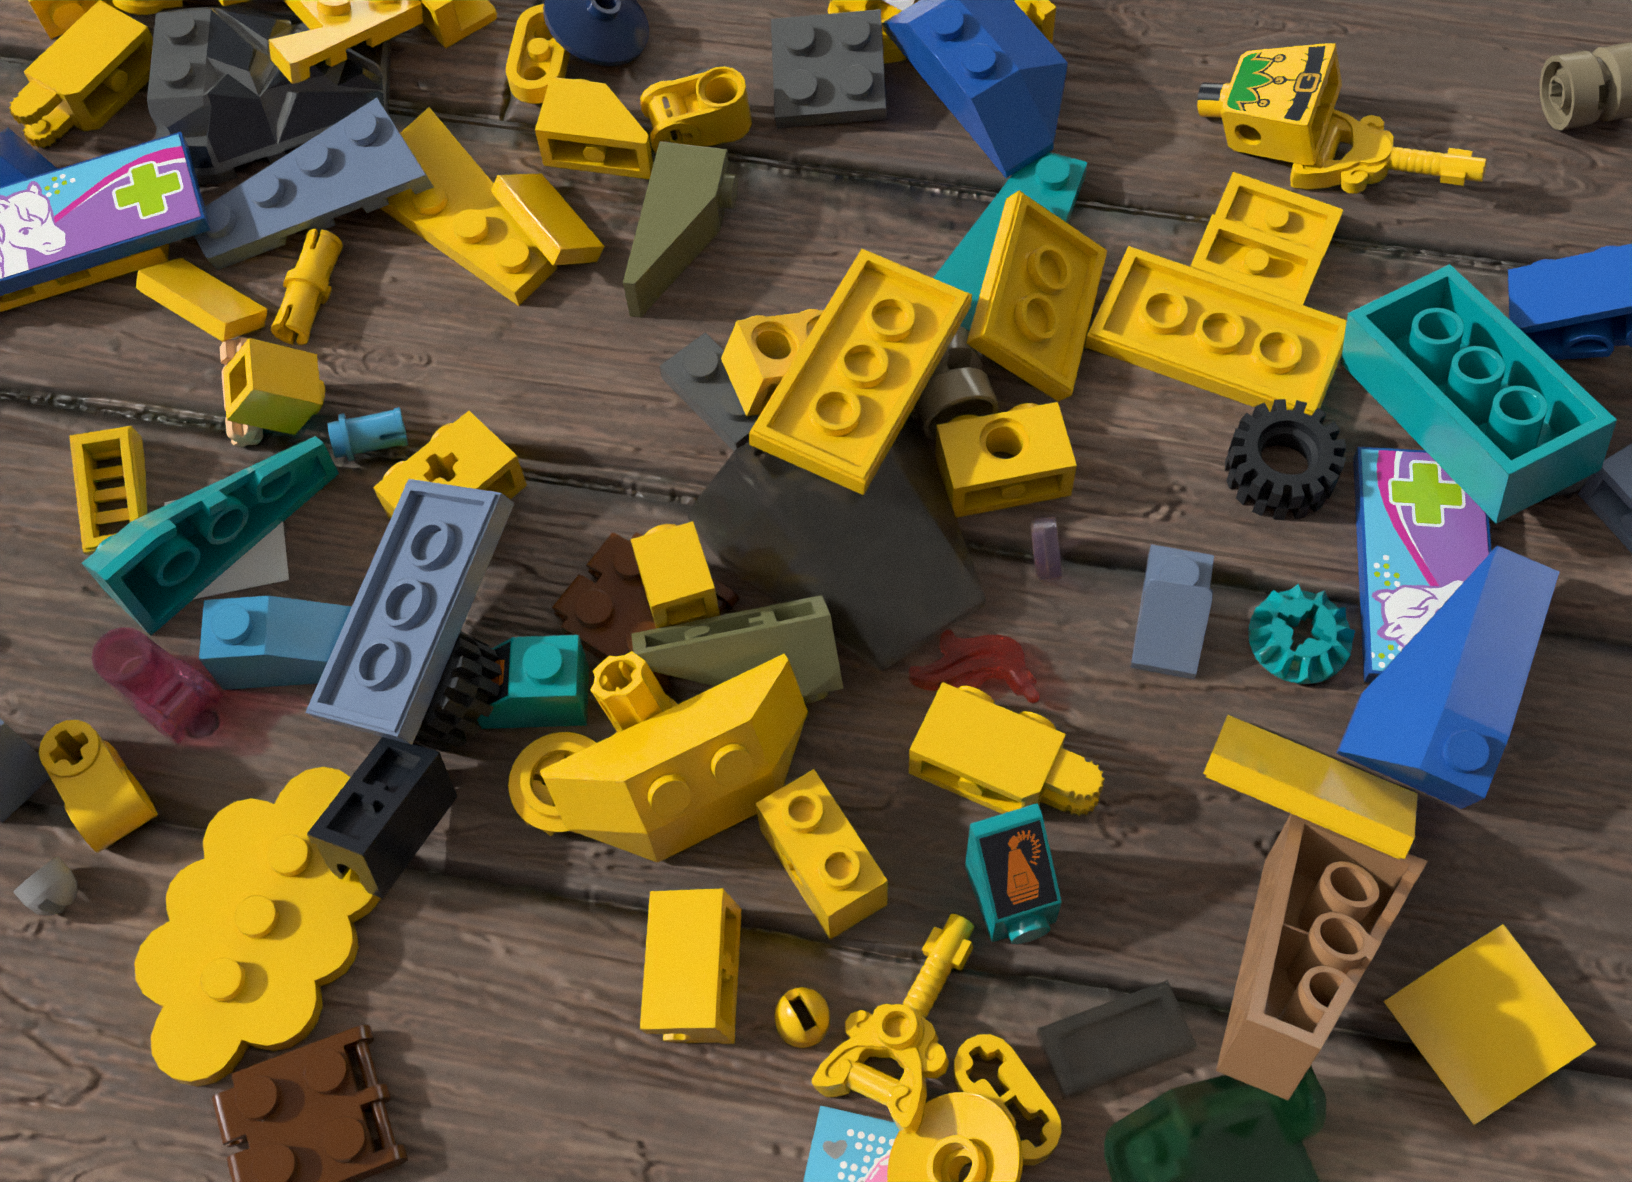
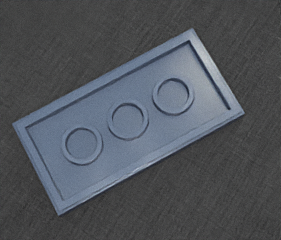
M408 479L305 713L323 722L413 745L515 504L512 500L500 492Z

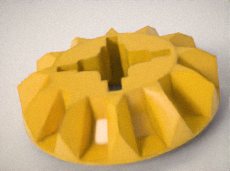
M572 732L552 733L533 741L518 755L510 771L508 788L511 802L526 825H532L535 828L541 829L550 836L556 832L571 831L566 829L547 786L543 785L545 782L540 774V770L596 744L594 740Z

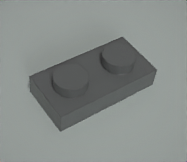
M705 332L659 366L661 377L738 455L750 446L749 432L760 414L746 416L722 363L721 357L724 350Z

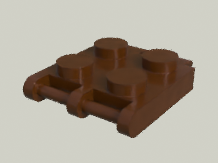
M612 532L586 564V567L589 568L588 573L596 578L597 582L594 583L578 574L552 606V609L555 611L554 615L564 622L561 626L563 634L579 635L583 649L602 661L608 656L617 657L631 651L633 652L631 633L656 629L631 540L628 541ZM636 532L631 539L637 538V537H640V536H643V535H641V534H639L638 532ZM712 578L719 613L721 614L724 609L732 610L739 601L738 595L729 587ZM653 672L667 695L673 687L670 683V679L673 676Z
M370 1025L353 1027L231 1074L234 1087L212 1096V1101L223 1145H227L228 1148L246 1142L249 1145L248 1149L226 1158L232 1182H358L408 1161L405 1146L403 1144L396 1145L385 1103L391 1100L387 1084H379L370 1053L369 1044L374 1041ZM354 1050L365 1085V1089L360 1091L357 1087L348 1054ZM370 1109L382 1150L375 1152L365 1116V1111Z

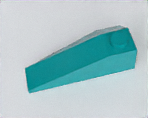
M314 436L131 521L117 534L103 540L95 552L82 562V565L102 589L151 636L273 529L284 522L334 479L339 472L324 443Z

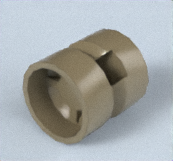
M1632 42L1598 47L1592 53L1581 50L1553 55L1545 61L1539 82L1540 101L1547 122L1554 129L1566 130L1588 126L1595 123L1598 119L1610 122L1632 118Z
M959 327L915 404L923 431L932 440H936L938 424L948 423L950 420L961 415L972 414L980 417L996 414L999 410L998 401L988 376L981 370L982 362L979 353L966 344L969 331L964 327Z

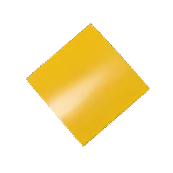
M1232 172L1215 215L1212 214L1190 267L1304 305L1339 224L1343 209Z
M1504 924L1465 947L1383 1001L1473 1125L1596 1045Z

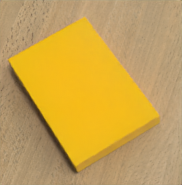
M1020 190L1012 194L1005 201L966 344L1058 402L1072 396L1107 250Z
M1227 715L1203 772L1207 778L1399 860L1400 858H1406L1415 838L1417 793Z

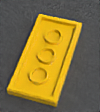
M1128 246L1087 334L1085 348L1252 407L1265 403L1269 412H1271L1274 400L1286 399V410H1293L1296 400L1306 402L1307 405L1304 413L1312 416L1317 408H1321L1341 357L1347 320Z
M861 249L750 430L749 445L864 495L971 308L973 295L865 249Z

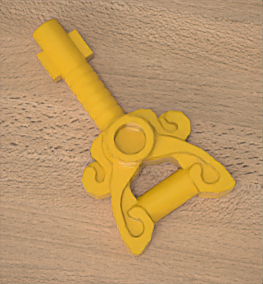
M1334 109L1315 166L1294 163L1291 169L1290 182L1291 187L1300 189L1329 188L1341 184L1345 192L1357 194L1364 191L1367 184L1382 181L1387 176L1388 171L1392 169L1395 171L1400 170L1402 172L1440 176V183L1464 186L1465 180L1483 182L1487 159L1472 157L1473 151L1449 148L1448 153L1443 154L1440 152L1435 153L1432 151L1427 152L1425 150L1394 147V136L1390 131L1384 130V121L1381 117L1369 115L1357 121L1350 115ZM1340 142L1351 145L1352 149L1341 160H1334Z
M951 914L943 929L934 926L922 948L923 954L927 956V959L917 975L916 981L911 986L907 997L904 999L903 1005L884 1004L877 1006L873 1015L863 1010H858L849 1015L845 1021V1032L849 1039L839 1045L820 1064L812 1078V1084L816 1091L825 1097H838L849 1094L853 1090L887 1106L895 1124L903 1134H912L918 1130L927 1098L926 1078H939L946 1073L949 1066L945 1049L938 1044L939 1039L932 1023L926 1020V1017L938 998V994L947 981L951 970L955 968L962 971L974 948L972 942L968 941L974 930V925L969 920L960 915ZM869 1057L892 1058L904 1069V1073L901 1079L898 1080L864 1064V1062Z

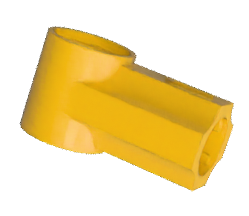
M632 651L622 656H608L593 670L595 678L590 691L617 732L615 734L677 705L672 698L665 694L647 662Z

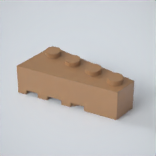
M1290 814L1264 863L1216 1071L1289 1100L1323 1047L1428 861L1408 853L1405 859L1400 858L1399 860Z

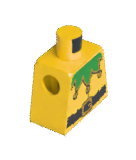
M1336 43L1245 52L1239 58L1230 83H1202L1197 101L1200 117L1222 118L1228 147L1233 151L1315 166L1342 87Z

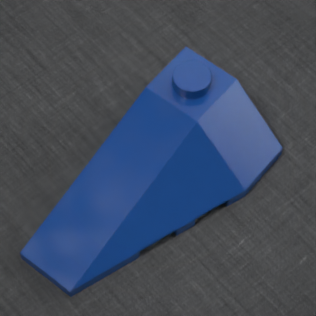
M1497 545L1444 602L1442 607L1402 648L1400 653L1360 694L1336 753L1460 809L1484 799L1511 734L1559 571Z

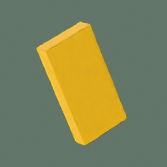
M542 173L497 175L491 192L553 266L598 261L605 246Z
M183 258L138 270L136 289L222 342L265 327L267 308Z

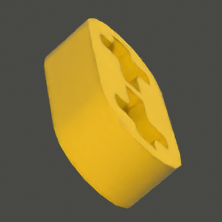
M979 1034L967 1039L959 1047L954 1059L953 1080L958 1091L974 1093L991 1100L1006 1112L1015 1126V1118L1007 1108L1012 1102H1014L1027 1120L1034 1119L1037 1116L1043 1119L1045 1125L1039 1134L1043 1144L1035 1148L1029 1140L1021 1141L1023 1165H1036L1047 1160L1055 1151L1062 1133L1061 1119L1056 1108L1013 1048L1003 1039L991 1034ZM979 1053L985 1061L997 1057L1002 1062L998 1069L997 1078L1006 1093L999 1097L987 1080L981 1079L973 1083L968 1078L973 1069L971 1056Z

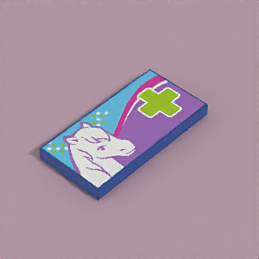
M181 132L1 186L0 296L210 231L211 228L189 147Z
M1357 447L1353 456L1364 682L1371 683L1400 653L1402 648L1442 607L1444 602L1491 552L1489 516L1425 450Z

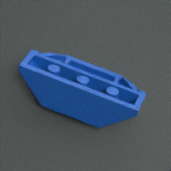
M920 0L882 23L884 32L1005 178L1053 150L1068 62L1014 0Z

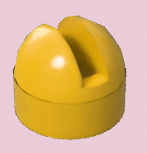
M804 987L794 988L786 992L778 1000L774 1011L777 1032L786 1043L794 1047L806 1048L819 1043L826 1036L830 1027V1010L825 998L817 991ZM796 1000H802L816 1025L807 1031H804L797 1013L790 1005V1003Z

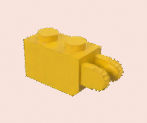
M99 0L23 71L29 83L18 93V97L13 98L14 100L10 102L11 106L9 109L14 120L18 124L22 123L24 125V136L31 143L32 147L45 148L46 146H51L52 143H56L55 140L57 138H61L72 126H76L84 132L100 129L149 81L153 37L148 27Z
M944 682L941 683L909 749V774L1001 814L1036 803L1039 805L1040 802H1043L1064 812L1069 810L1071 815L1073 813L1078 814V816L1080 814L1087 815L1089 811L1093 812L1094 807L1098 805L1099 792H1102L1105 780L1102 777L1103 771L1098 769L1099 765H1094L1092 761L1086 762L1084 757L1063 749L1066 734L1056 730L1051 721L1033 712L1023 711L1017 714L998 706L988 694L971 686H960L958 689Z

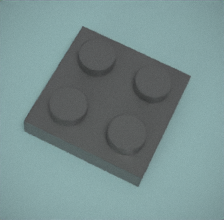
M881 9L771 19L774 113L777 129L887 119Z

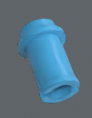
M400 407L390 411L346 419L345 413L338 414L339 421L327 423L335 458L347 456L349 462L355 461L356 454L401 445L402 447L408 446Z

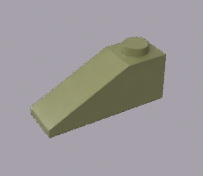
M659 141L623 280L630 316L641 318L720 232L725 209H734L738 194V175L730 174L727 149Z
M822 595L631 633L633 652L644 659L653 672L717 686L775 657L785 654L790 661L805 703L819 701L825 698L829 691L844 689L831 615Z

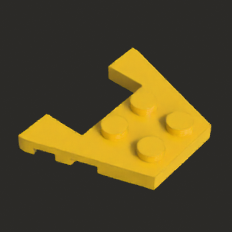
M219 0V2H220L223 6H227V5H232V4H237V3H241V2L250 1V0ZM283 0L310 30L269 39L271 61L292 84L302 82L310 78L309 67L323 60L326 61L327 65L333 67L347 60L346 49L366 40L367 45L374 47L422 24V2L420 0Z

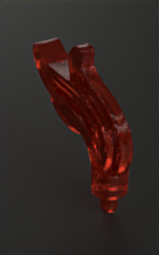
M946 630L940 638V649L945 656L932 664L923 667L911 666L909 668L910 683L924 690L938 691L942 682L958 689L960 686H971L979 689L986 680L996 678L1005 680L1016 696L1024 695L1029 703L1035 704L1040 700V695L1034 688L1037 680L1025 665V655L1021 645L1007 636L996 634L960 639L954 636L952 630Z

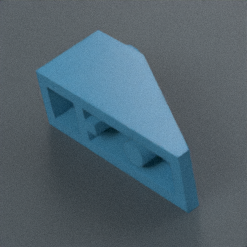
M276 596L204 600L199 660L223 690L318 684L352 606Z

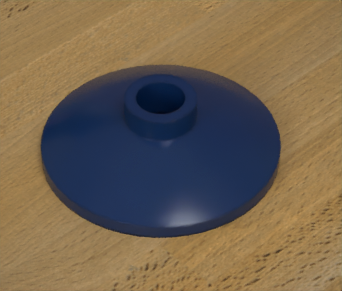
M636 0L544 1V20L551 35L565 50L586 62L601 66H620L634 61L646 47L649 39V24L643 9Z

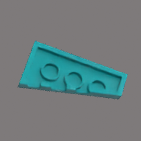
M1049 152L1012 174L933 277L936 280L973 295L971 308L960 327L970 331L1006 198L1020 190L1068 223L1086 176L1088 162Z

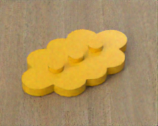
M318 767L305 770L288 782L274 804L250 798L233 802L220 810L208 824L203 838L204 859L196 861L180 870L170 882L166 893V911L169 921L152 931L140 945L134 966L135 980L142 993L162 1007L151 1034V1054L159 1069L177 1082L196 1087L216 1083L233 1071L243 1058L249 1045L259 1049L277 1051L291 1048L305 1039L316 1026L323 1007L321 986L331 983L344 975L354 963L359 948L354 922L369 914L381 898L369 894L360 883L358 874L351 868L343 879L335 876L326 865L317 845L311 843L307 836L308 831L351 778L339 769Z

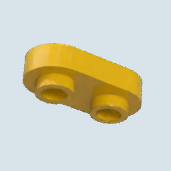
M544 4L528 8L518 18L506 63V75L512 94L518 100L530 104L543 103L551 77L565 78L570 53L554 39L547 28L543 15Z

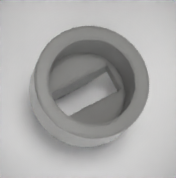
M57 856L26 879L13 893L26 907L37 915H57L63 912L65 906L71 905L76 898L77 880L70 868Z

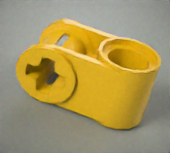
M725 66L715 67L706 72L672 81H660L649 86L640 97L641 111L645 117L650 119L653 130L650 134V142L655 153H657L659 141L703 147L734 142L743 138L749 132L752 125L746 82L742 74L734 68ZM663 98H667L670 107L667 109L664 107ZM670 131H676L677 140L672 139Z
M66 720L54 725L46 732L39 748L41 763L64 800V807L70 820L95 852H101L157 816L158 813L151 799L127 768L119 752L108 741L102 740L101 736L91 725L80 720Z

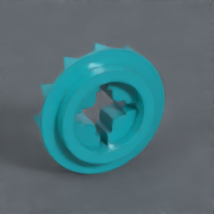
M1299 584L1288 591L1278 593L1273 590L1255 608L1248 629L1250 647L1258 662L1274 676L1297 684L1318 683L1336 675L1344 667L1351 655L1355 630L1350 629L1346 619V607L1338 608L1329 601L1325 590L1319 593L1303 591ZM1307 617L1313 620L1311 623L1313 625L1311 635L1316 639L1307 638L1303 645L1299 644L1295 652L1290 650L1294 631L1290 626L1297 627L1302 620L1305 621Z

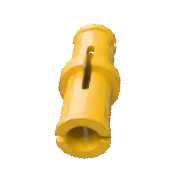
M311 229L307 232L299 260L295 268L287 272L284 279L283 287L287 289L275 321L271 326V332L276 338L285 343L293 345L295 336L298 333L297 344H307L320 304L326 303L330 296L332 288L328 284L334 265L342 251L343 243L339 237L327 230L321 229L318 242L316 241L318 236L317 229Z

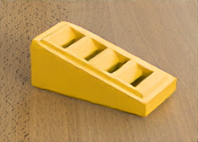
M132 426L69 435L82 549L85 555H92L103 540L117 534L99 536V525L126 520L131 522L147 514L142 436ZM122 457V465L97 469V461ZM124 478L125 486L98 490L97 482ZM127 499V508L98 512V503Z

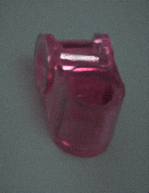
M120 627L110 630L100 637L93 648L91 657L93 668L120 699L130 705L147 723L176 745L183 741L185 736L182 731L209 702L217 704L223 697L222 693L195 668L181 659H176L142 632L134 628ZM142 658L137 668L129 673L121 674L126 664L132 660Z

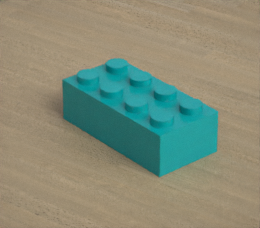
M1450 264L1357 308L1347 315L1341 365L1496 524L1601 470L1617 419Z

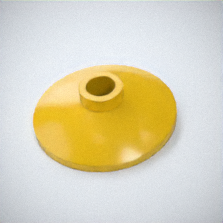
M954 1092L938 1096L925 1103L922 1121L916 1132L912 1134L898 1132L889 1156L887 1180L888 1182H959L961 1169L966 1164L972 1162L970 1173L963 1182H1020L1023 1168V1151L1018 1131L1004 1110L981 1095L968 1092Z

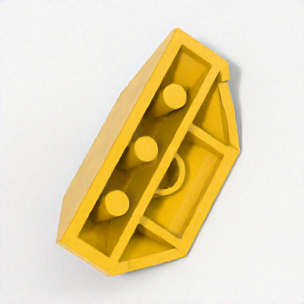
M782 654L540 770V774L566 829L658 863L757 814L756 803L781 789L784 785L808 710L790 661L785 654Z

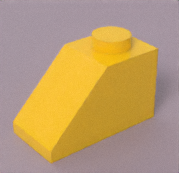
M551 77L535 127L543 165L650 179L653 159L649 135L606 83L591 82L585 79L573 80Z

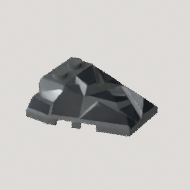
M233 4L227 6L184 7L171 9L168 12H158L155 16L147 95L149 113L157 127L156 139L178 132L183 134L189 147L199 185L219 184L238 178L234 167L264 157L268 158L271 165L286 155L285 150L306 143L375 98H378L389 114L391 40L388 39L374 47L367 45L365 40L346 49L347 60L333 67L327 65L326 61L323 60L309 67L310 78L292 84L271 61L269 39L309 31L310 29L298 16Z

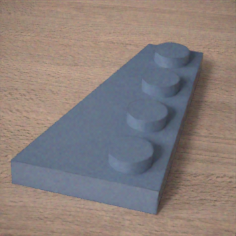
M375 98L205 206L211 230L194 235L206 259L217 270L283 246L286 243L287 236L304 229H317L319 232L321 229L324 230L335 226V217L363 207L366 213L389 205L387 197L408 189H412L415 194L434 188L383 105L378 98Z

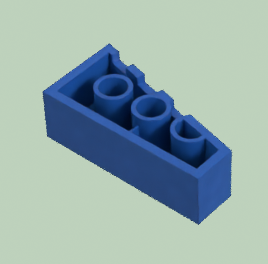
M1632 244L1605 246L1594 252L1556 260L1543 259L1531 265L1508 269L1509 320L1552 360L1609 357L1614 351V346L1629 345L1632 348Z

